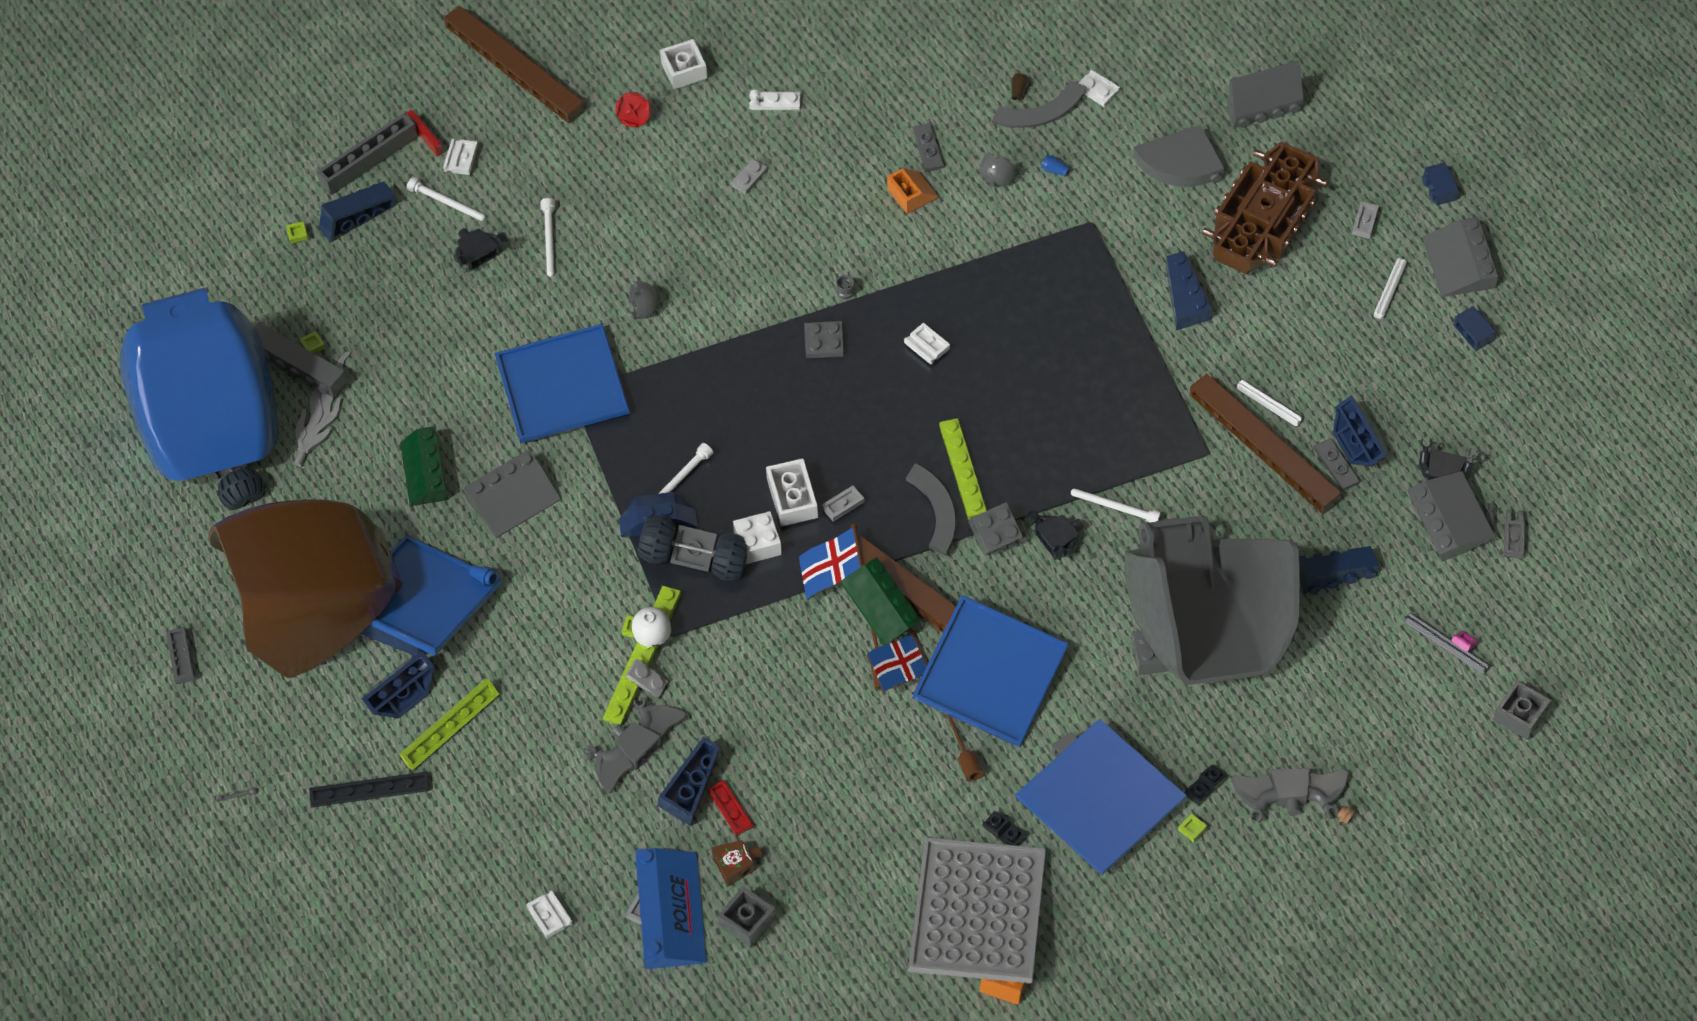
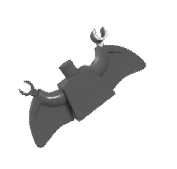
M640 697L643 704L637 705L634 700L633 706L639 710L641 720L639 724L632 723L627 729L620 724L615 726L612 731L618 737L615 740V748L609 751H596L592 745L586 747L585 750L590 751L592 754L584 753L583 757L586 760L596 757L597 776L607 793H611L614 790L619 779L632 768L637 770L661 746V739L672 726L686 718L685 712L663 705L644 707L645 699Z
M1309 768L1271 770L1270 776L1251 778L1233 775L1231 781L1240 798L1247 805L1255 809L1250 814L1251 820L1253 815H1260L1258 823L1262 821V811L1265 810L1269 803L1277 802L1278 806H1287V813L1289 815L1299 814V805H1306V800L1319 803L1322 808H1325V817L1331 819L1329 810L1333 811L1335 816L1338 815V809L1330 805L1339 798L1344 790L1347 770L1342 769L1328 774L1310 773L1309 775Z

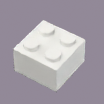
M694 39L660 50L661 64L673 89L707 79L706 64Z
M770 511L733 521L734 533L742 536L746 541L745 544L748 546L746 564L782 555L781 542Z

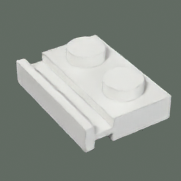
M1090 70V73L1085 75L1079 82V84L1087 86L1084 95L1104 107L1120 91L1119 86L1093 70Z
M452 139L443 166L444 172L452 171V173L470 175L478 143L476 141H455V139Z
M924 323L916 328L908 338L904 339V343L931 365L934 360L939 359L950 349V344Z
M552 890L547 895H542L526 904L527 909L546 939L564 930L565 927L572 925L571 919Z

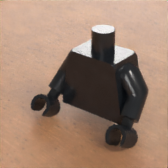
M463 228L458 233L460 239L457 240L458 247L455 249V261L459 264L460 268L466 264L469 271H472L500 255L498 245L500 247L503 246V242L509 241L505 232L494 235L483 232L481 229H475L470 232L467 228Z
M1423 438L1421 439L1420 445L1423 449L1420 451L1419 468L1423 477L1431 480L1461 471L1466 480L1470 477L1474 466L1473 460L1479 456L1478 451L1474 457H1470L1469 454L1472 448H1469L1467 450L1468 460H1466L1464 456L1430 449L1429 452L1428 448L1431 447L1432 440H1429V446H1424Z
M1030 510L1025 518L1030 519L1028 522L1030 526L1036 524L1035 535L1054 560L1073 556L1078 546V531L1084 528L1081 520L1077 518L1069 522L1064 515L1042 516L1038 515L1036 511Z

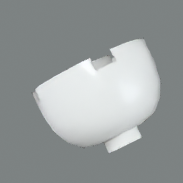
M646 607L634 616L632 620V633L635 640L643 646L653 647L652 645H661L670 636L671 623L666 613L661 609Z

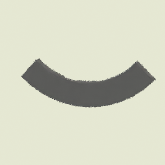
M1070 80L1065 89L1055 99L1036 108L1018 110L999 106L992 119V124L1010 128H1031L1051 123L1064 116L1067 111L1079 102L1087 86Z
M915 463L907 475L906 481L913 484L929 498L936 517L935 532L929 548L946 556L953 542L955 532L953 503L942 483L928 470Z

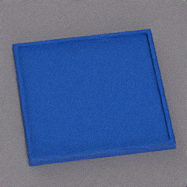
M603 323L495 353L520 444L630 414Z
M406 535L391 550L394 563L402 581V587L393 594L390 602L370 625L436 656L502 585V580L498 578L494 586H485L469 575L472 565Z
M962 595L912 698L1020 747L1069 643Z
M1101 719L1097 720L1018 791L1015 796L1101 875L1107 872L1186 799V795Z

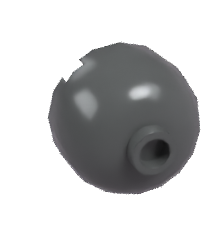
M986 153L980 165L982 177L986 179L985 183L991 187L996 185L1004 186L1010 183L1018 171L1017 169L1014 170L1015 166L1000 156L996 159L993 158L994 154Z
M633 281L635 285H631L629 291V303L632 302L634 312L630 311L631 317H649L654 313L656 306L660 305V296L657 295L655 288L649 283Z

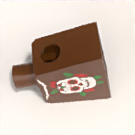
M742 840L711 848L713 859L727 887L754 872L753 860L762 857L759 846L747 849Z

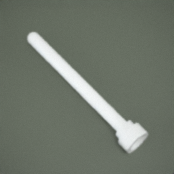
M411 177L408 181L407 190L410 192H421L480 221L486 219L484 214L423 186V183L415 177Z
M545 198L540 201V206L545 214L547 275L552 277L554 276L552 213L555 210V200Z
M702 443L697 448L696 456L660 493L671 492L701 460L709 459L713 454L712 449L707 444Z
M1078 489L1071 490V495L1144 518L1147 522L1159 521L1161 512L1157 510H1149L1148 512Z

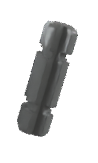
M1486 503L1484 515L1494 533L1495 505L1493 503Z

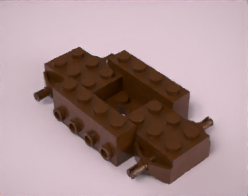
M1284 142L1278 143L1270 151H1266V153L1255 149L1253 156L1262 159L1264 167L1250 161L1247 167L1244 166L1242 168L1239 179H1235L1232 184V190L1230 193L1227 192L1225 194L1222 205H1218L1215 210V232L1206 227L1202 231V235L1213 240L1214 260L1246 275L1249 271L1263 263L1276 267L1278 260L1269 257V255L1281 260L1316 204V190L1310 187L1313 184H1318L1326 188L1329 182L1319 177L1318 157ZM1269 202L1271 205L1263 206L1261 203Z

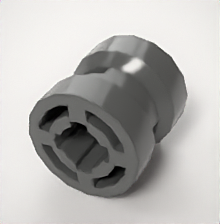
M841 275L837 278L836 293L838 297L849 299L854 295V279L851 276Z

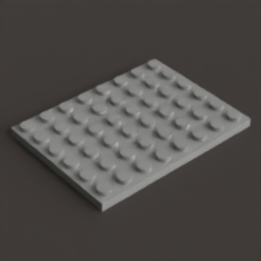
M925 838L908 972L1032 983L1046 848Z

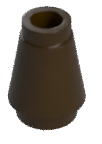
M1016 73L1011 78L1012 100H1022L1029 83L1028 77L1025 74Z

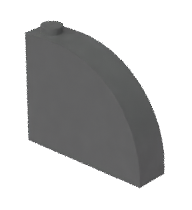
M1201 125L1135 146L1133 149V157L1139 167L1152 178L1165 184L1193 187L1210 182H1219L1224 176V167Z

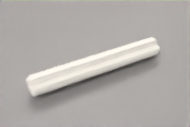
M1398 258L1374 312V317L1378 319L1384 318L1405 269V259Z
M1244 380L1238 383L1237 389L1286 421L1294 426H1298L1301 423L1302 417L1278 401Z

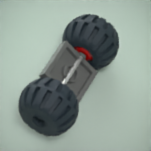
M250 463L212 473L218 484L219 500L229 510L245 507L248 505V502L252 504L261 499L265 494L263 478L258 472L249 468L251 466Z
M651 516L645 520L638 547V554L645 561L650 563L665 562L669 558L671 548L674 547L670 563L708 572L711 557H714L711 570L715 576L724 581H735L742 577L748 553V546L745 544L746 541L742 536L735 533L721 535L715 550L716 533L679 525L676 540H674L676 526L670 519L664 516Z

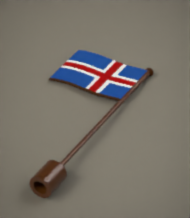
M852 524L848 531L835 539L813 547L799 557L807 601L817 593L840 584L841 580L863 566L856 531L858 526L856 524ZM871 628L874 646L877 648L879 647L877 636ZM871 668L874 688L876 691H881L878 681Z
M914 630L909 631L908 636L899 641L877 647L866 655L882 693H885L892 687L914 681L923 675L928 664L915 637L916 632ZM946 714L962 750L957 760L966 780L972 782L982 778L985 772L976 752L965 749L952 717Z

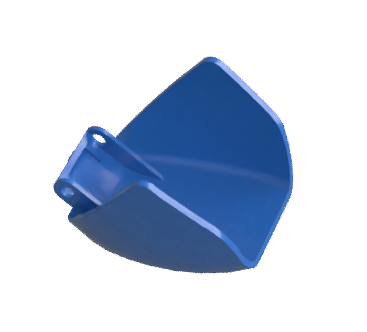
M206 287L143 303L142 307L146 320L135 323L127 331L121 349L120 371L132 416L154 468L165 478L180 481L254 462L269 455L274 450L279 436L275 393L261 338L249 319L233 304L223 301L210 303Z

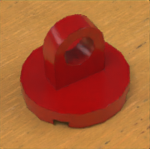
M631 91L619 97L615 105V113L622 124L628 127H639L648 121L651 115V105L643 94Z

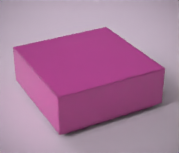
M1464 631L1459 632L1452 639L1454 644L1466 652L1473 649L1478 643L1475 638Z

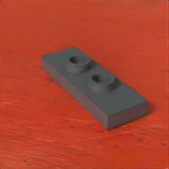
M930 123L912 126L925 171L943 169V163Z
M1330 438L1314 445L1313 449L1342 491L1359 484V479Z
M186 628L166 631L175 683L179 684L195 680Z

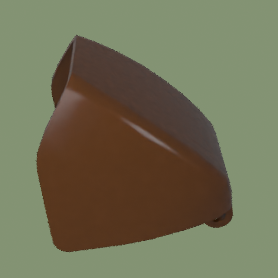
M301 499L268 503L248 508L224 518L211 526L208 534L211 546L224 552L240 595L243 613V632L247 648L253 655L287 678L305 673L349 644L372 623L390 602L393 594L402 587V581L394 563V558L382 530L373 524L371 518L366 513L349 503L322 499Z

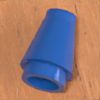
M1048 154L1041 166L1046 172L1066 176L1069 170V166L1054 155L1050 156Z
M477 565L470 567L469 575L483 585L494 586L498 581V573L494 568Z

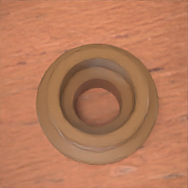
M1351 805L1341 807L1337 815L1340 817L1338 822L1346 824L1354 813Z

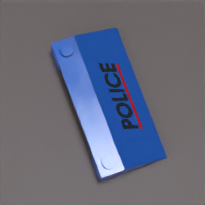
M660 848L635 850L645 969L705 964L706 952L697 853Z

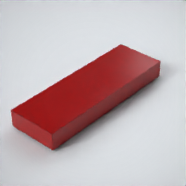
M411 109L406 112L407 117L415 124L416 132L437 157L442 155L441 143L414 110Z
M724 780L707 788L708 794L736 837L754 828Z

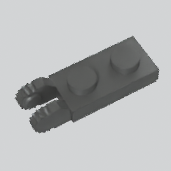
M1507 509L1504 523L1503 557L1523 559L1525 529L1523 510H1519L1517 513L1518 521H1512L1511 509Z

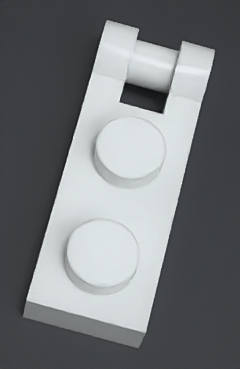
M750 91L751 101L749 108L751 110H800V92Z

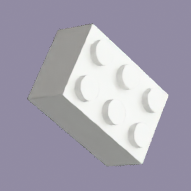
M803 459L766 467L767 481L780 526L818 518L817 503Z

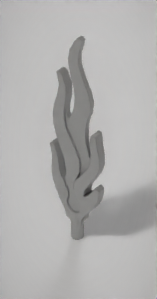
M347 352L341 356L336 363V367L343 370V364L351 353ZM315 387L310 397L309 424L305 427L307 412L304 408L296 425L295 433L298 443V455L294 462L295 466L301 467L305 456L309 455L313 449L321 445L328 438L330 429L327 427L336 420L339 414L341 398L336 400L334 409L331 412V405L335 396L325 395Z

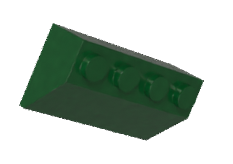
M436 427L416 429L400 442L410 507L448 500Z
M878 557L867 562L840 581L883 645L892 642L921 622V619Z

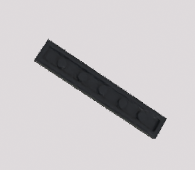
M428 771L312 787L309 788L310 805L313 808L430 791Z

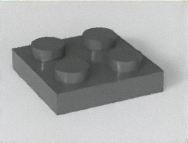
M842 321L804 323L806 358L843 357Z

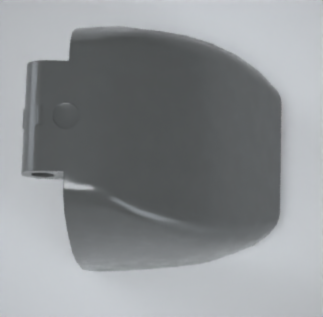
M1205 516L1141 523L1139 526L1140 549L1125 552L1124 569L1127 591L1137 624L1146 642L1164 666L1181 681L1189 685L1262 675L1275 667L1289 646L1298 624L1299 551L1297 544L1293 540L1280 539L1211 540L1209 523Z

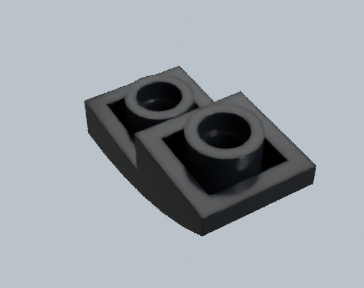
M1212 764L1199 775L1198 780L1190 785L1184 794L1196 805L1200 806L1227 779V775Z
M995 810L982 824L988 832L1006 845L1021 846L1028 838L1025 831L1011 824L1009 818Z

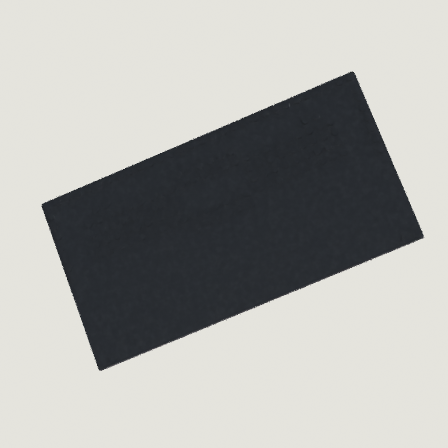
M1087 222L619 375L630 414L584 426L620 516H622L636 496L659 494L696 456L697 448L702 443L707 444L712 449L713 454L709 459L701 460L671 492L676 493L695 509L698 527L695 529L717 534L714 549L716 550L717 542L721 535L734 533L733 521L771 512L781 542L782 555L746 564L742 577L735 581H724L712 573L714 557H711L708 572L670 563L674 547L671 548L669 558L665 562L650 563L645 561L638 554L641 535L629 536L655 601L662 586L681 591V597L670 619L671 637L804 593L805 588L799 557L811 548L840 536L848 531L852 524L858 526L856 528L857 534L894 561L931 550L929 544L936 527L933 507L929 498L923 492L906 481V477L915 463L932 473L942 483L951 498L955 512L953 542L974 535L968 523V517L939 422L958 418L986 510L988 511L1007 502L1015 521L1025 518L1030 510L1040 513L1081 499L1071 495L1072 489L1096 494L1207 456V449L1092 222ZM842 321L843 357L806 358L804 323ZM922 323L926 324L950 344V349L939 359L934 360L932 365L904 343V339L908 338ZM803 459L817 503L818 518L780 526L767 481L766 467ZM854 486L863 496L864 503L833 522L822 509V504L849 487ZM678 530L675 531L674 540H676Z

